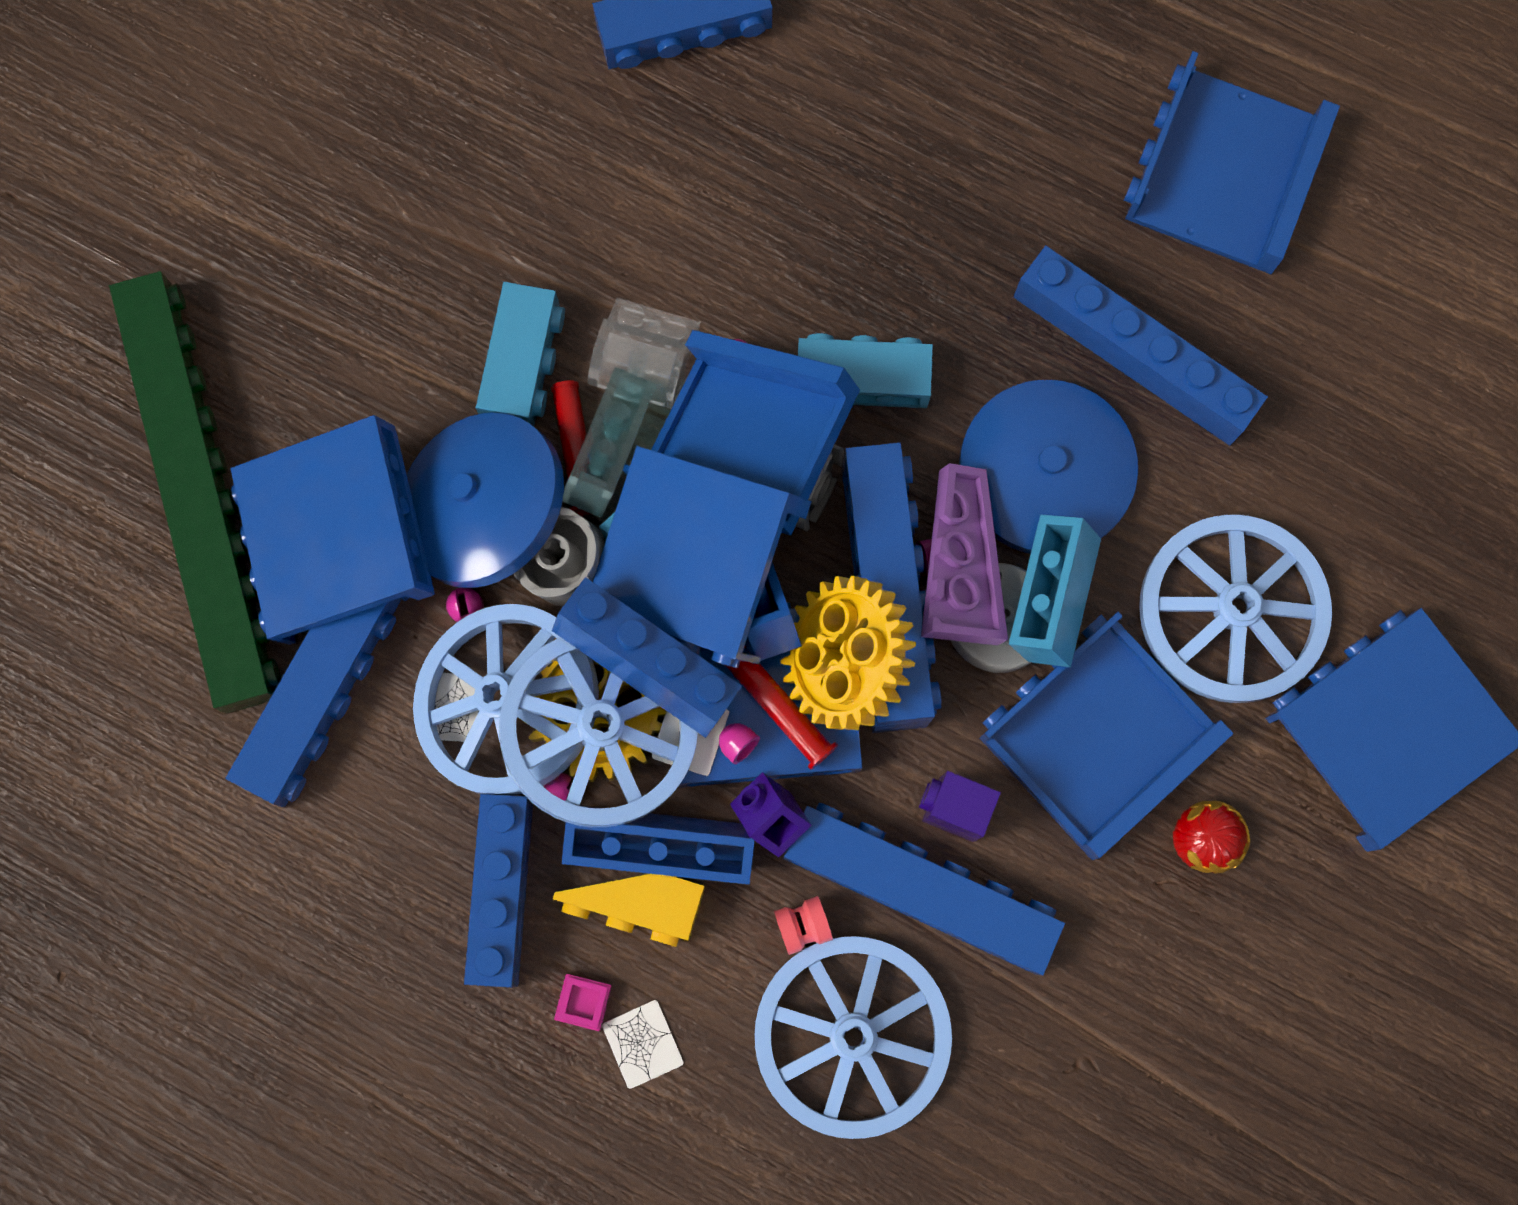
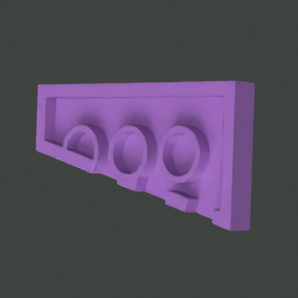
M949 463L939 470L921 637L988 645H999L1008 640L986 469Z

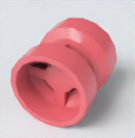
M818 896L805 900L803 905L796 909L784 907L774 911L788 955L802 951L805 944L811 942L822 944L833 940ZM799 917L801 918L806 933L805 935H802L797 921V918Z

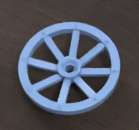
M1214 516L1195 522L1179 531L1153 558L1146 571L1140 592L1139 610L1141 626L1145 640L1157 662L1168 675L1186 689L1205 698L1220 702L1248 703L1260 701L1292 687L1304 678L1319 660L1330 633L1332 622L1331 596L1325 575L1317 560L1307 547L1287 530L1274 523L1252 516ZM1228 533L1231 584L1224 580L1187 546L1204 537ZM1244 535L1261 539L1273 545L1284 554L1252 585L1247 583ZM1176 557L1209 586L1217 596L1159 597V591L1164 574L1172 560ZM1294 564L1305 581L1311 605L1264 600L1262 594ZM1235 598L1245 602L1246 611L1243 614L1232 604ZM1159 612H1213L1215 619L1175 653L1163 632ZM1261 615L1311 620L1306 644L1296 660L1261 618ZM1247 627L1251 629L1284 672L1265 682L1243 685ZM1225 628L1231 630L1227 684L1208 679L1186 665L1192 657Z
M503 604L487 607L466 616L454 624L430 650L416 682L413 702L414 724L425 755L431 764L451 782L479 794L509 796L523 794L509 774L507 767L508 777L503 778L474 775L469 772V769L493 720L499 738L501 706L508 686L518 669L541 647L553 641L555 637L560 638V636L552 632L556 620L555 616L544 610L520 604ZM520 623L541 628L504 672L502 625ZM486 630L487 675L482 677L455 658L454 654L468 640ZM581 651L572 653V658L595 699L598 700V678L593 660ZM445 668L475 689L474 695L435 709L436 692ZM565 675L533 680L524 694L538 696L571 690L572 687ZM500 690L502 695L500 700L494 701V694ZM577 698L576 709L582 710L583 707ZM518 709L517 717L551 740L567 733L539 714ZM479 710L456 760H454L445 749L436 725ZM595 719L592 720V723H591V727H592V728H593ZM571 724L568 732L575 729L576 725ZM579 743L529 769V771L544 786L564 772L576 759L584 746L582 743Z
M561 637L541 647L522 664L505 693L499 720V739L508 772L521 792L534 805L564 822L585 827H611L642 818L662 805L684 779L694 757L698 732L679 720V744L675 746L624 725L625 721L660 706L644 696L618 708L615 702L623 680L611 672L602 699L596 700L571 656L572 653L580 652V650ZM557 661L583 708L582 710L524 693L530 683L544 668ZM518 709L576 725L575 729L523 756L521 755L516 733ZM597 717L606 719L609 725L607 732L603 733L600 730L592 729V720ZM618 740L673 761L663 780L643 797L619 747ZM582 743L585 748L568 797L564 801L546 790L535 779L529 769ZM604 750L628 804L612 808L581 807L580 803L598 751Z
M867 937L833 938V940L822 944L816 943L794 955L779 969L768 984L758 1007L755 1022L756 1057L760 1072L773 1097L783 1109L803 1125L825 1135L838 1138L860 1139L875 1137L891 1132L911 1121L930 1103L937 1093L945 1077L951 1055L952 1029L950 1016L943 995L934 979L919 962L903 950L886 942ZM843 953L868 955L853 1013H849L821 963V959ZM883 959L902 970L912 979L920 991L869 1019L867 1015ZM805 968H809L836 1020L834 1023L777 1006L789 983ZM928 1005L934 1028L933 1053L878 1037L877 1032L920 1007ZM776 1020L830 1037V1042L777 1069L771 1046L772 1021ZM852 1028H858L863 1035L861 1043L857 1046L848 1045L844 1038L845 1032ZM873 1051L928 1067L920 1085L899 1106L871 1055ZM839 1055L840 1060L824 1113L821 1114L801 1102L791 1092L785 1082ZM854 1061H859L885 1114L863 1120L837 1119Z

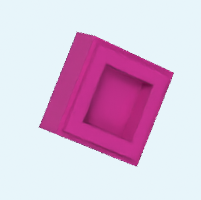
M567 973L554 1020L601 1031L612 985Z

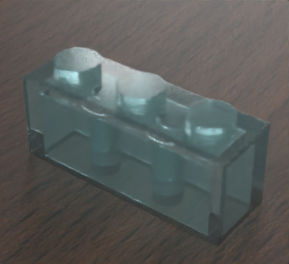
M614 368L565 485L563 502L602 518L614 493L657 384L620 368Z

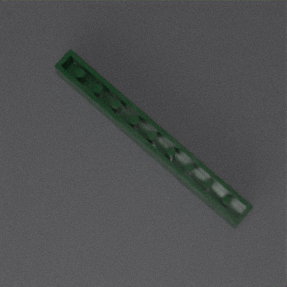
M161 271L109 285L213 708L222 713L229 714L269 702L276 686L281 681V675L276 661L268 658L265 643L270 642V639H267L260 626L259 616L254 600L258 599L257 591L252 586L243 559L249 556L248 549L242 541L240 531H236L233 515L238 514V507L233 499L231 489L225 488L222 474L228 472L227 463L221 448H215L212 432L217 431L216 420L210 406H204L201 391L207 390L206 381L200 366L193 363L191 351L196 350V342L190 326L183 323L180 311L186 309L182 290L177 283L172 284Z

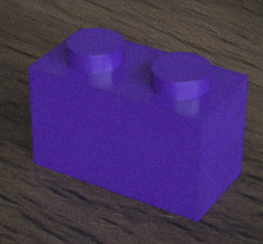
M947 771L938 780L933 778L931 783L928 782L918 808L926 811L922 822L974 842L984 837L1001 792Z

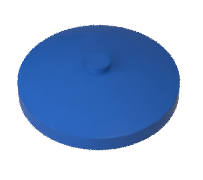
M1058 380L1028 381L1010 387L993 397L980 409L972 420L964 437L959 455V465L986 469L995 539L1010 548L1031 554L1040 515L1084 518L1102 539L1117 525L1126 513L1134 496L1138 479L1136 447L1127 425L1117 411L1096 393L1079 385Z
M481 413L453 423L437 434L422 449L407 472V479L430 576L454 587L476 588L499 582L520 570L539 552L549 538L559 517L563 502V469L555 448L530 423L506 413Z

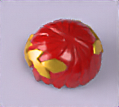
M1203 801L1190 806L1189 809H1186L1181 814V818L1177 820L1173 831V845L1177 855L1192 869L1203 873L1212 872L1217 874L1231 868H1236L1242 863L1250 846V834L1243 816L1233 806L1221 801Z

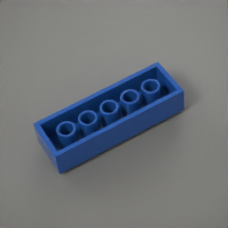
M901 443L846 448L841 472L854 576L882 583V590L892 591L896 594L893 603L905 605L906 607L904 614L899 620L913 623V627L904 634L905 640L916 642V646L907 650L905 654L906 658L915 662V666L903 668L902 675L910 681L909 686L897 685L895 690L901 698L900 703L886 702L889 715L887 717L875 716V725L872 726V733L926 728L935 715H937V710L941 709V694L938 681L930 682L929 670H931V664L935 663L933 638L921 637L926 590L919 591L918 585L920 573L924 572L921 545H913L914 528H918L917 505L915 500L908 501L907 494H909V484L913 483L910 456L902 457Z

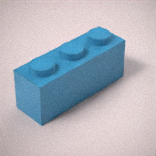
M503 282L476 404L478 414L491 412L511 414L527 421L533 427L536 416L543 417L547 403V391L542 390L545 374L552 375L556 361V349L551 348L554 333H561L565 318V308L560 307L556 291Z
M823 333L811 334L807 338H799L798 356L846 369L860 389L853 405L927 408L931 397L933 344H922L920 339L911 337L899 338L896 342H878L876 337L867 335L855 336L851 340H834L833 336Z
M1040 515L1009 640V645L1028 662L1071 668L1101 538L1084 518Z

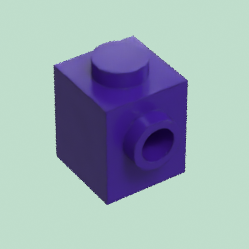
M764 772L749 786L745 787L730 803L749 837L778 858L812 826L792 794Z

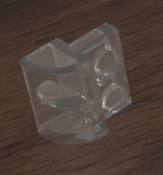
M617 298L608 319H603L590 362L588 384L672 409L685 378L686 365L691 355L685 344L692 330H700V322Z

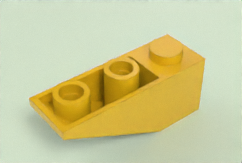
M647 874L555 892L553 899L563 902L561 912L588 920L590 911L608 916L606 926L629 933L633 932L635 925L652 930L650 939L677 947L679 938L687 941L690 940L705 886L674 876Z

